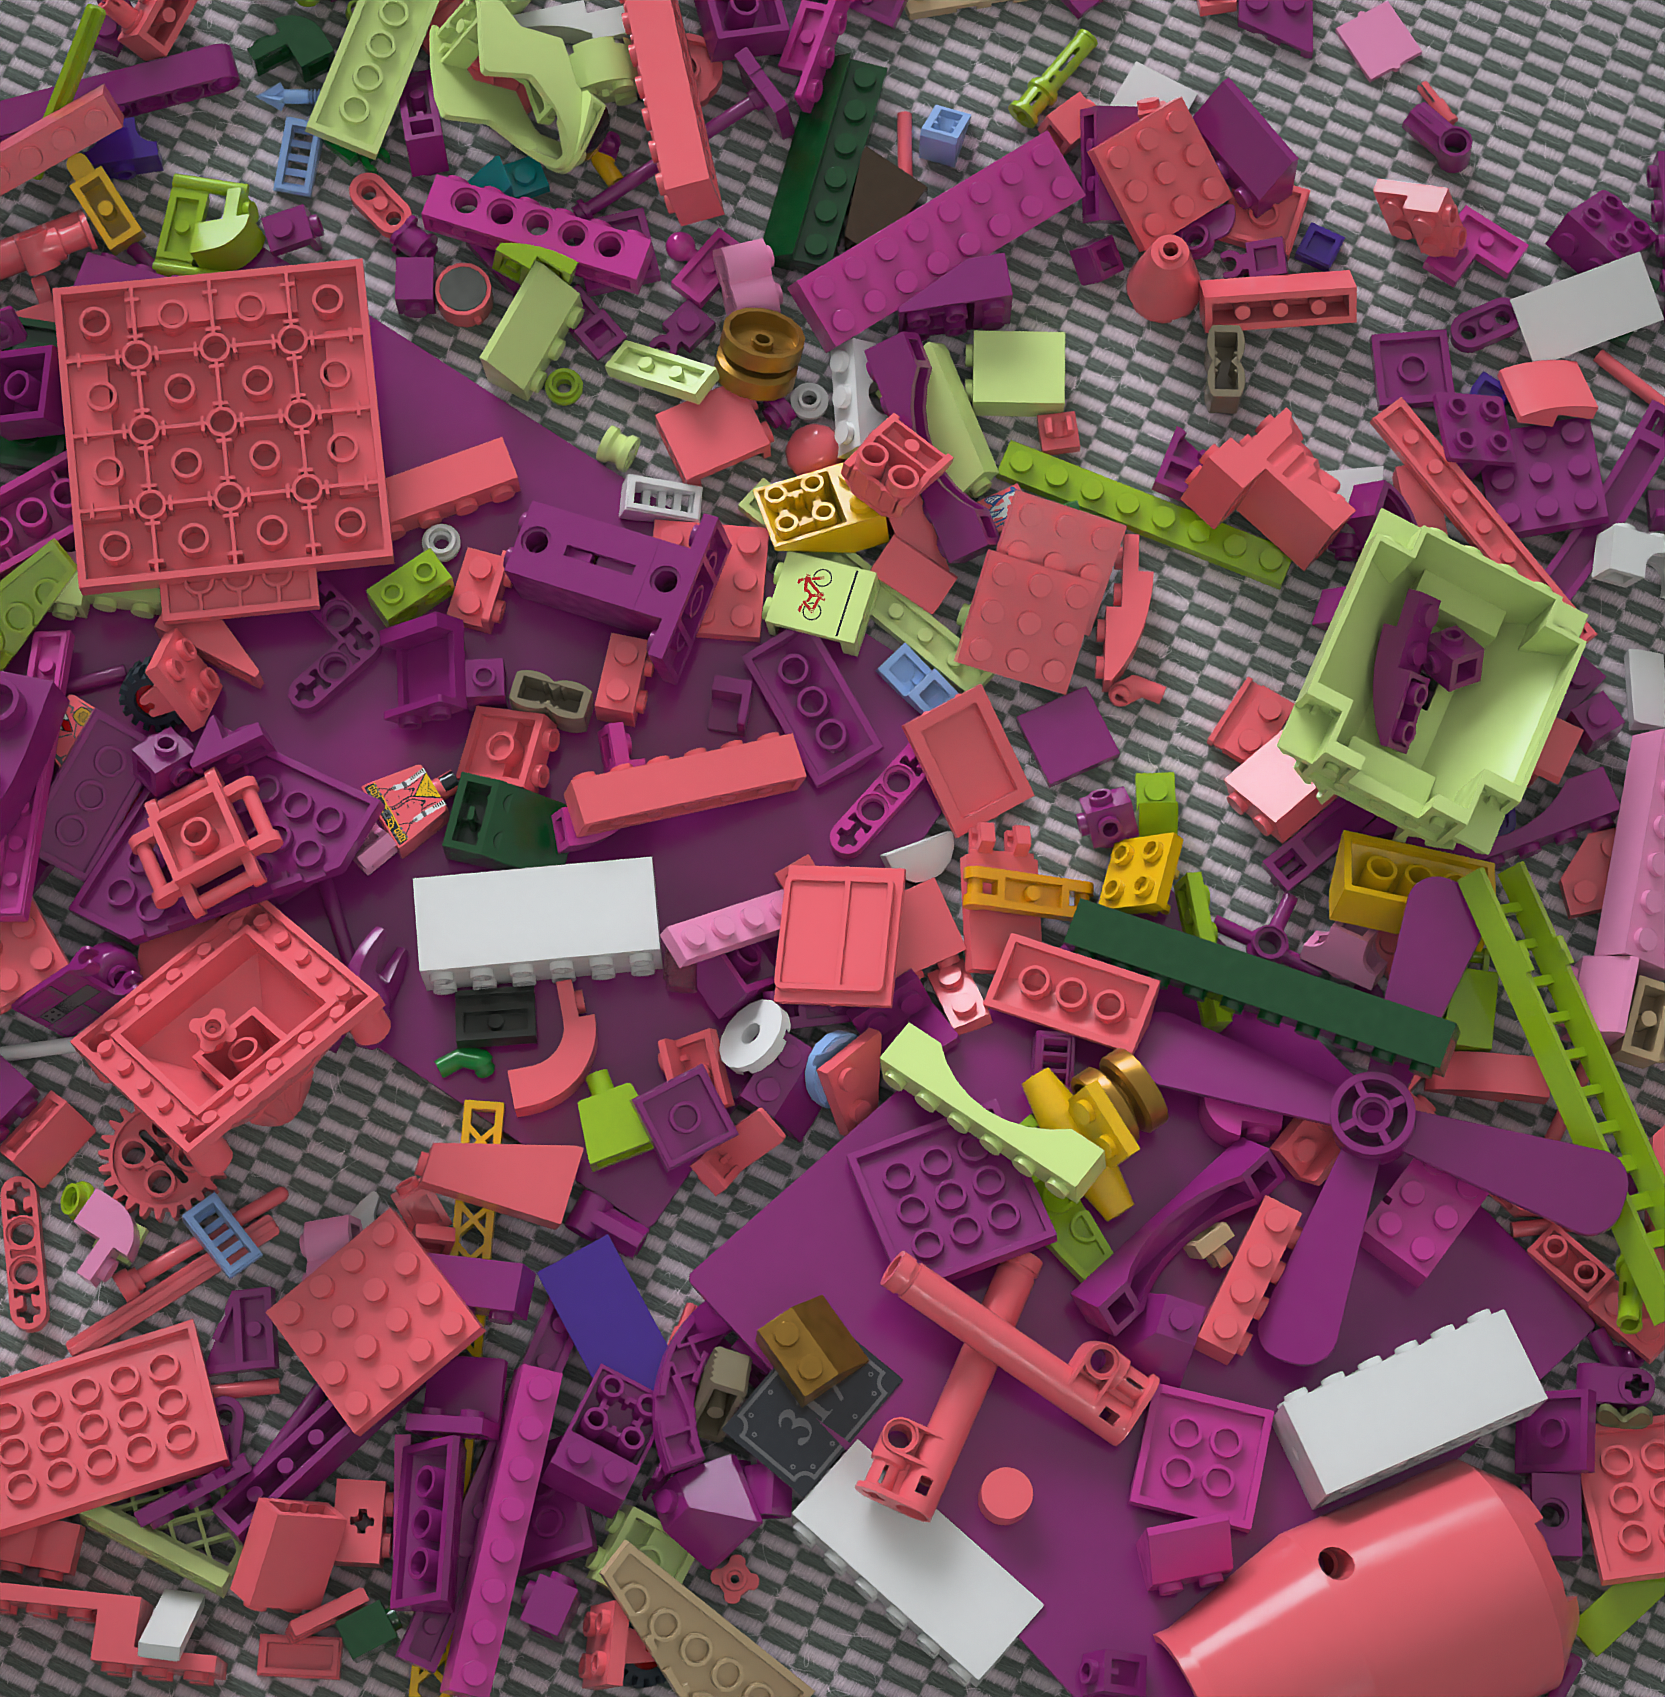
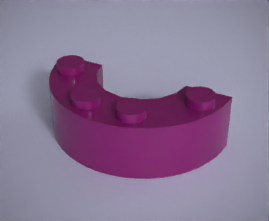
M1386 480L1353 486L1349 504L1356 511L1347 524L1353 528L1359 539L1361 552L1381 508L1418 526L1414 514L1404 497ZM1346 586L1322 590L1312 622L1313 626L1322 630H1328Z

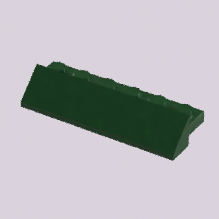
M851 52L835 56L833 65L826 70L822 81L823 91L820 100L814 103L811 113L800 111L763 237L765 244L769 245L773 251L774 267L794 271L795 266L816 270L834 259L850 212L861 154L864 148L869 146L878 115V105L887 77V67L851 59Z

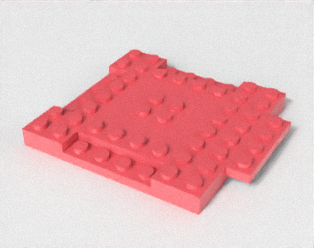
M363 258L52 288L78 583L83 596L160 588L164 625L319 610L321 608L317 572L395 564Z

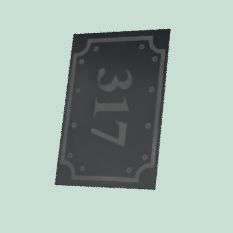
M857 1342L870 1361L803 1408L773 1368L722 1428L726 1434L803 1498H805L845 1450L820 1422L851 1443L903 1381L899 1375L859 1342Z

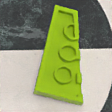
M55 538L50 540L0 581V671H4L77 573V564Z

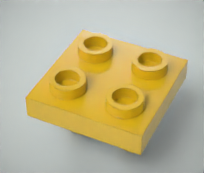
M1172 832L1124 839L1114 843L1098 904L1130 915L1148 913L1152 916H1157L1158 911L1169 915L1171 906L1168 904L1173 880H1178L1180 871L1177 869V864L1184 839Z

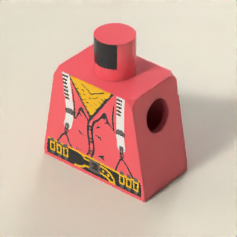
M415 765L367 783L361 788L364 793L381 800L385 805L378 820L384 830L396 842L397 845L395 847L403 859L449 822L450 812L444 800L456 794L459 781L452 770L431 781L423 766Z

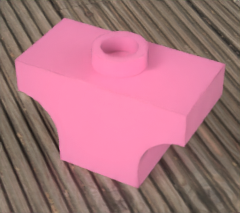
M1335 921L1329 932L1316 930L1304 944L1299 957L1327 970L1331 976L1337 979L1349 980L1369 990H1372L1382 978L1388 964L1387 961L1380 957L1375 947V940L1379 930Z

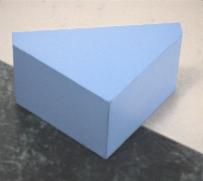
M935 105L921 128L919 158L955 168L970 123L971 114Z

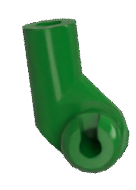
M457 1048L434 1061L443 1078L462 1068L474 1069L478 1078H486L495 1071V1064L491 1061L493 1056L487 1050L480 1048Z

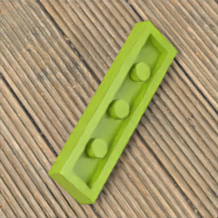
M1187 872L1173 886L1182 931L1217 943L1218 930L1216 924L1211 920L1209 911V888L1207 885H1204L1202 872ZM1206 998L1204 1002L1197 1001L1203 1027L1220 1033L1232 1022L1233 1013L1220 1008V1002Z

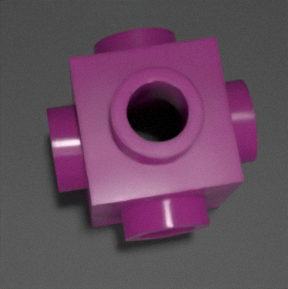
M1457 625L1448 627L1430 635L1427 644V655L1425 661L1421 664V669L1448 692L1481 681L1485 649Z
M170 726L158 734L149 736L143 743L132 748L133 774L158 798L175 787L183 786L195 776V771L190 765L195 748L188 738H181Z
M1124 786L1111 790L1097 789L1086 797L1078 798L1082 812L1075 814L1081 837L1088 835L1094 849L1098 847L1111 848L1116 842L1139 836L1132 801Z

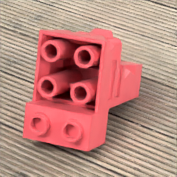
M1286 407L1275 418L1269 414L1255 429L1257 435L1251 437L1247 434L1239 443L1230 437L1220 447L1213 444L1199 459L1203 466H1197L1186 478L1185 483L1189 486L1180 499L1213 529L1217 528L1228 516L1237 510L1296 565L1305 571L1327 550L1328 546L1356 510L1345 501L1342 495L1337 494L1341 486L1338 479L1320 469L1318 459L1314 458L1312 452L1302 443L1303 435L1292 418V412Z

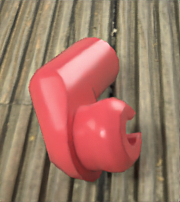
M1130 675L1113 684L1109 689L1108 696L1111 703L1118 707L1127 706L1140 698L1160 705L1166 686L1138 675Z

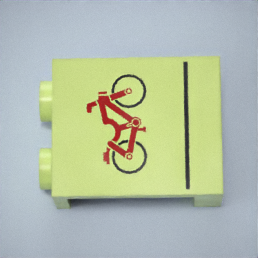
M787 551L784 563L779 562L775 569L773 583L776 585L773 598L767 597L763 606L762 619L766 622L769 634L776 636L779 627L837 641L840 642L843 653L858 657L880 588L877 573Z

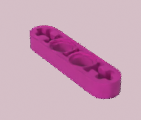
M910 743L832 828L830 832V846L836 856L842 859H852L861 854L927 781L920 764L916 766V772L920 774L918 777L910 768L917 759ZM897 773L905 775L910 781L908 789L903 792L892 791L887 784L888 779L892 775ZM869 802L881 804L884 808L883 816L875 821L866 819L862 815L864 805ZM852 818H856L861 826L854 836L856 845L846 844L844 847L839 846V834L849 835L855 829V822L852 821ZM862 827L869 830V832L865 833Z

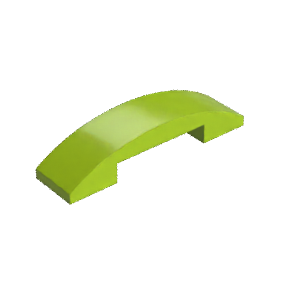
M1665 1578L1612 1585L1579 1615L1580 1620L1576 1636L1595 1657H1598L1665 1595Z

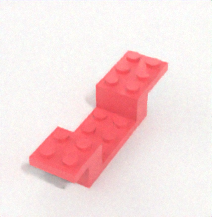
M0 1582V1614L16 1616L18 1609H26V1613L33 1614L35 1618L58 1620V1613H65L67 1617L74 1618L75 1622L95 1624L90 1660L100 1665V1671L107 1672L109 1676L132 1678L133 1671H140L142 1676L148 1677L149 1680L173 1682L174 1675L183 1676V1680L189 1681V1684L200 1686H214L215 1679L226 1680L228 1664L218 1656L183 1652L180 1660L177 1662L138 1656V1642L153 1614L154 1607L142 1597Z

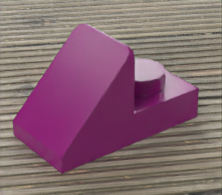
M212 715L191 757L190 765L200 778L204 776V771L214 766L221 776H224L243 767L245 764L266 756V754L272 751H276L272 738L259 722L241 726L233 734L228 735L223 724L215 715Z

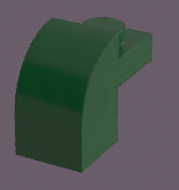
M286 15L273 19L276 34L263 36L257 39L251 47L247 48L251 65L258 77L292 60L305 83L328 72L335 57L334 49L321 28L310 19L297 15Z

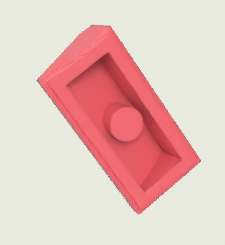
M895 534L870 569V571L877 573L879 580L930 614L936 612L958 578L955 574Z

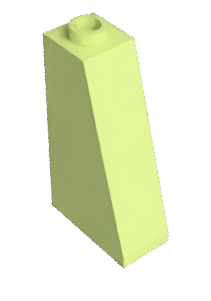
M927 342L923 347L932 366L926 402L930 438L935 448L945 455L948 453L954 457L952 464L945 471L952 481L970 498H978L992 486L991 480L999 471L947 347L943 343ZM878 390L875 394L880 399L882 395L880 390Z

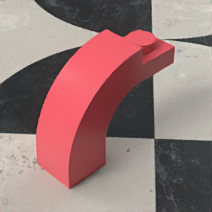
M572 979L556 982L564 1023L563 1037L557 1050L548 1059L539 1064L508 1070L517 1118L547 1111L564 1102L578 1090L593 1066L598 1046L597 1022L595 1014L579 1017V1014L586 1013L582 989L574 991Z

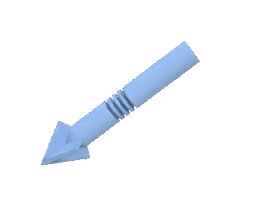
M281 82L255 97L282 111L285 104H309V102L316 104L320 89L318 91L316 89L314 91L313 89H310V91L309 89H284Z

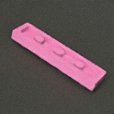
M784 889L668 926L660 934V937L679 968L778 936Z

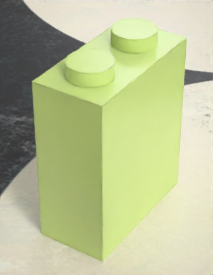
M974 330L973 344L965 345V367H972V379H965V391L969 401L972 402V408L976 416L1037 417V415L1064 412L1065 332Z

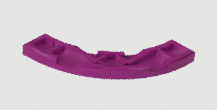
M706 1301L700 1304L676 1331L662 1357L656 1375L652 1406L653 1431L658 1456L665 1475L701 1464L705 1460L697 1431L696 1409L694 1408L696 1387L699 1385L703 1369L710 1354L722 1339L733 1331Z

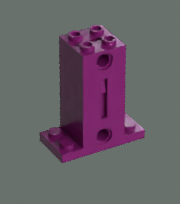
M532 500L528 512H524L520 517L518 523L519 535L514 547L508 548L503 561L504 571L520 597L649 637L646 650L662 681L677 685L732 547L719 517L704 513L700 524L694 525L690 533V548Z

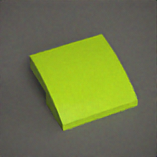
M500 243L496 249L492 269L522 285L535 261H538L568 285H571L578 262L563 254L539 246L521 243Z

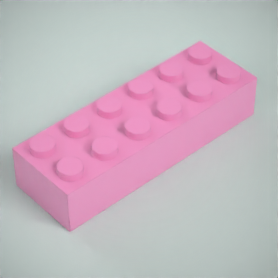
M1664 728L1632 735L1594 956L1638 957L1639 964L1636 975H1642L1657 981L1665 980Z

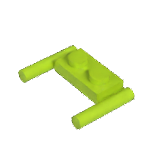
M175 173L156 258L152 265L157 274L171 277L172 275L184 276L226 272L195 267L196 261L190 254L195 223L206 221L210 204L209 194L227 196L228 189L242 187L247 196H249V184Z

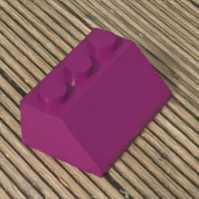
M1228 77L1194 114L1193 119L1227 185L1231 190L1232 188L1235 189L1233 195L1236 202L1244 210H1249L1250 208L1253 211L1254 217L1258 218L1270 210L1275 203L1279 204L1292 195L1299 158Z

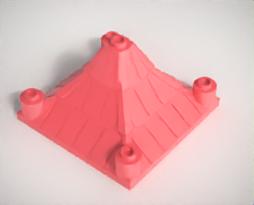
M268 900L225 915L80 1032L70 1043L87 1061L101 1082L111 1083L184 1152L198 1174L210 1177L225 1171L233 1158V1151L223 1138L227 1131L247 1122L260 1126L277 1127L293 1120L297 1113L301 1111L309 1092L314 1074L313 1068L333 1044L341 1038L340 1036L350 1031L356 1043L360 1045L377 1044L389 1033L391 1021L383 1009L385 1006L384 1001L375 990ZM214 1008L223 1009L226 1012V1021L229 1026L237 1031V1038L233 1043H227L220 1050L213 1053H205L200 1049L197 1036L189 1031V1024L194 1018L201 1019L209 1015L210 1011ZM211 1028L209 1032L214 1034L217 1030L216 1028Z

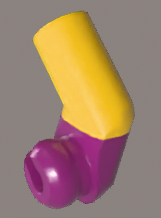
M613 131L608 132L599 151L591 158L593 167L608 187L624 178L615 165L621 145V138Z

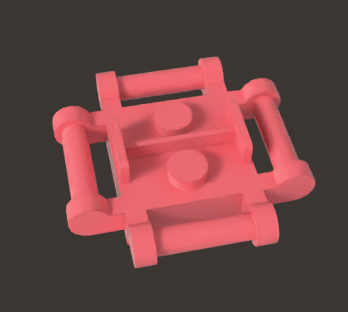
M214 766L204 771L203 777L160 800L154 798L144 803L149 815L147 820L150 826L134 834L128 843L133 854L138 855L154 891L151 897L156 908H169L178 901V898L183 896L195 919H199L208 914L207 909L252 885L257 888L267 882L266 875L256 857L262 853H272L278 850L283 845V840L279 831L273 829L258 796L259 786L255 777L244 776L225 786L221 774ZM239 799H243L258 833L257 836L249 839L242 821L232 804ZM155 844H158L173 878V881L167 883L153 851ZM242 864L244 865L245 872L201 895L198 894L197 888Z

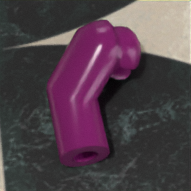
M1604 1326L1587 1335L1600 1363L1629 1368H1640L1643 1366L1645 1360L1632 1349L1613 1344Z

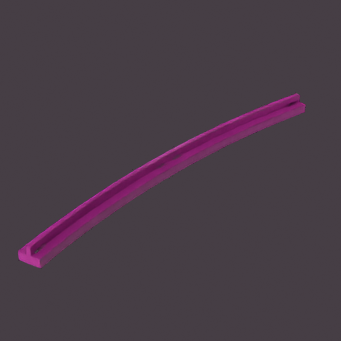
M1653 399L1603 484L1609 523L1573 529L1545 569L1570 601H1572L1592 573L1597 535L1616 523H1625L1665 457V430L1662 436H1659L1665 426V405ZM1658 417H1659L1660 419H1659L1657 425L1655 426L1653 432H1651V430H1652V428H1653L1655 422L1657 421V419H1658ZM1339 796L1303 829L1263 860L1261 866L1271 877L1270 882L1274 886L1278 885L1284 893H1290L1338 853L1341 835L1344 830L1359 833L1378 816ZM1295 856V859L1280 871L1279 868Z

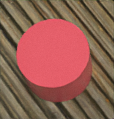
M1003 1467L992 1471L986 1477L979 1490L978 1505L980 1511L986 1519L997 1525H1011L1018 1522L1026 1514L1032 1503L1033 1488L1031 1482L1024 1473L1015 1468Z

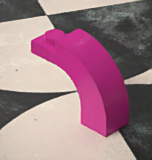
M623 722L608 723L597 732L604 773H608L612 768L626 763H631L633 767L646 765L645 758L630 760L632 741L629 733H625ZM562 807L551 815L558 854L590 848L619 830L616 829L577 838L568 807Z

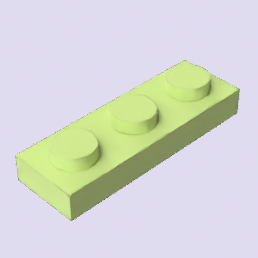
M628 340L622 343L605 365L609 377L696 404L702 402L720 378L716 367Z

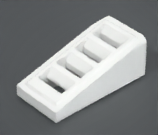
M628 474L622 484L619 518L654 522L656 519L699 523L703 487ZM635 493H641L640 504L634 503ZM651 494H657L656 507L650 506ZM666 495H673L671 509L665 508ZM682 496H689L687 512L680 511Z

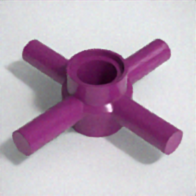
M1290 893L1283 894L1270 924L1259 927L1254 931H1250L1219 915L1214 920L1218 933L1245 945L1246 953L1278 964H1285L1293 969L1320 977L1323 971L1322 968L1300 959V954L1289 949L1288 938L1284 929L1298 902V898ZM1263 940L1271 942L1276 949V953H1264L1260 949L1258 942Z

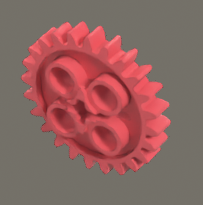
M135 1105V1111L132 1113L121 1108L120 1113L124 1120L121 1123L113 1120L108 1122L115 1131L114 1135L101 1136V1139L110 1147L109 1149L98 1151L100 1158L109 1161V1163L100 1166L99 1171L102 1175H112L103 1184L107 1190L118 1188L112 1198L119 1203L127 1199L125 1209L129 1213H132L139 1206V1216L143 1220H146L151 1211H154L155 1218L159 1223H162L166 1212H170L173 1219L179 1221L180 1209L190 1210L193 1208V1203L196 1201L201 1202L206 1198L204 1194L207 1191L215 1192L216 1194L220 1192L213 1181L214 1179H226L227 1176L224 1172L206 1177L198 1174L193 1166H184V1152L168 1137H158V1127ZM142 1131H146L166 1154H169L175 1165L188 1177L187 1183H182L169 1167L159 1160L152 1148L140 1137ZM132 1149H145V1157L140 1163L133 1165L127 1163V1155ZM163 1176L171 1178V1186L167 1191L159 1194L152 1191V1186L156 1179Z

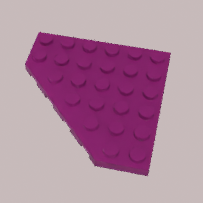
M207 719L203 727L193 732L185 724L179 736L181 738H188L196 749L209 720ZM226 728L228 735L234 733V731H231ZM272 751L266 754V756L245 764L243 767L224 776L222 775L225 786L244 776L255 777L259 786L258 796L273 829L279 831L283 845L272 853H262L256 857L266 875V883L257 888L254 885L207 909L208 914L195 919L183 896L178 898V901L169 908H156L151 897L154 891L138 855L133 854L128 843L134 834L150 826L147 820L149 815L144 803L156 797L145 787L68 910L73 915L136 946L345 873L383 812L385 805L381 800L276 751ZM195 773V776L192 777L186 784L180 787H175L156 799L160 800L166 797L167 795L181 789L182 787L196 781L200 777ZM243 799L233 802L232 804L242 821L249 839L257 836V830ZM155 844L153 851L167 883L173 881V878L158 844ZM242 864L197 888L198 894L201 895L245 872L244 865Z

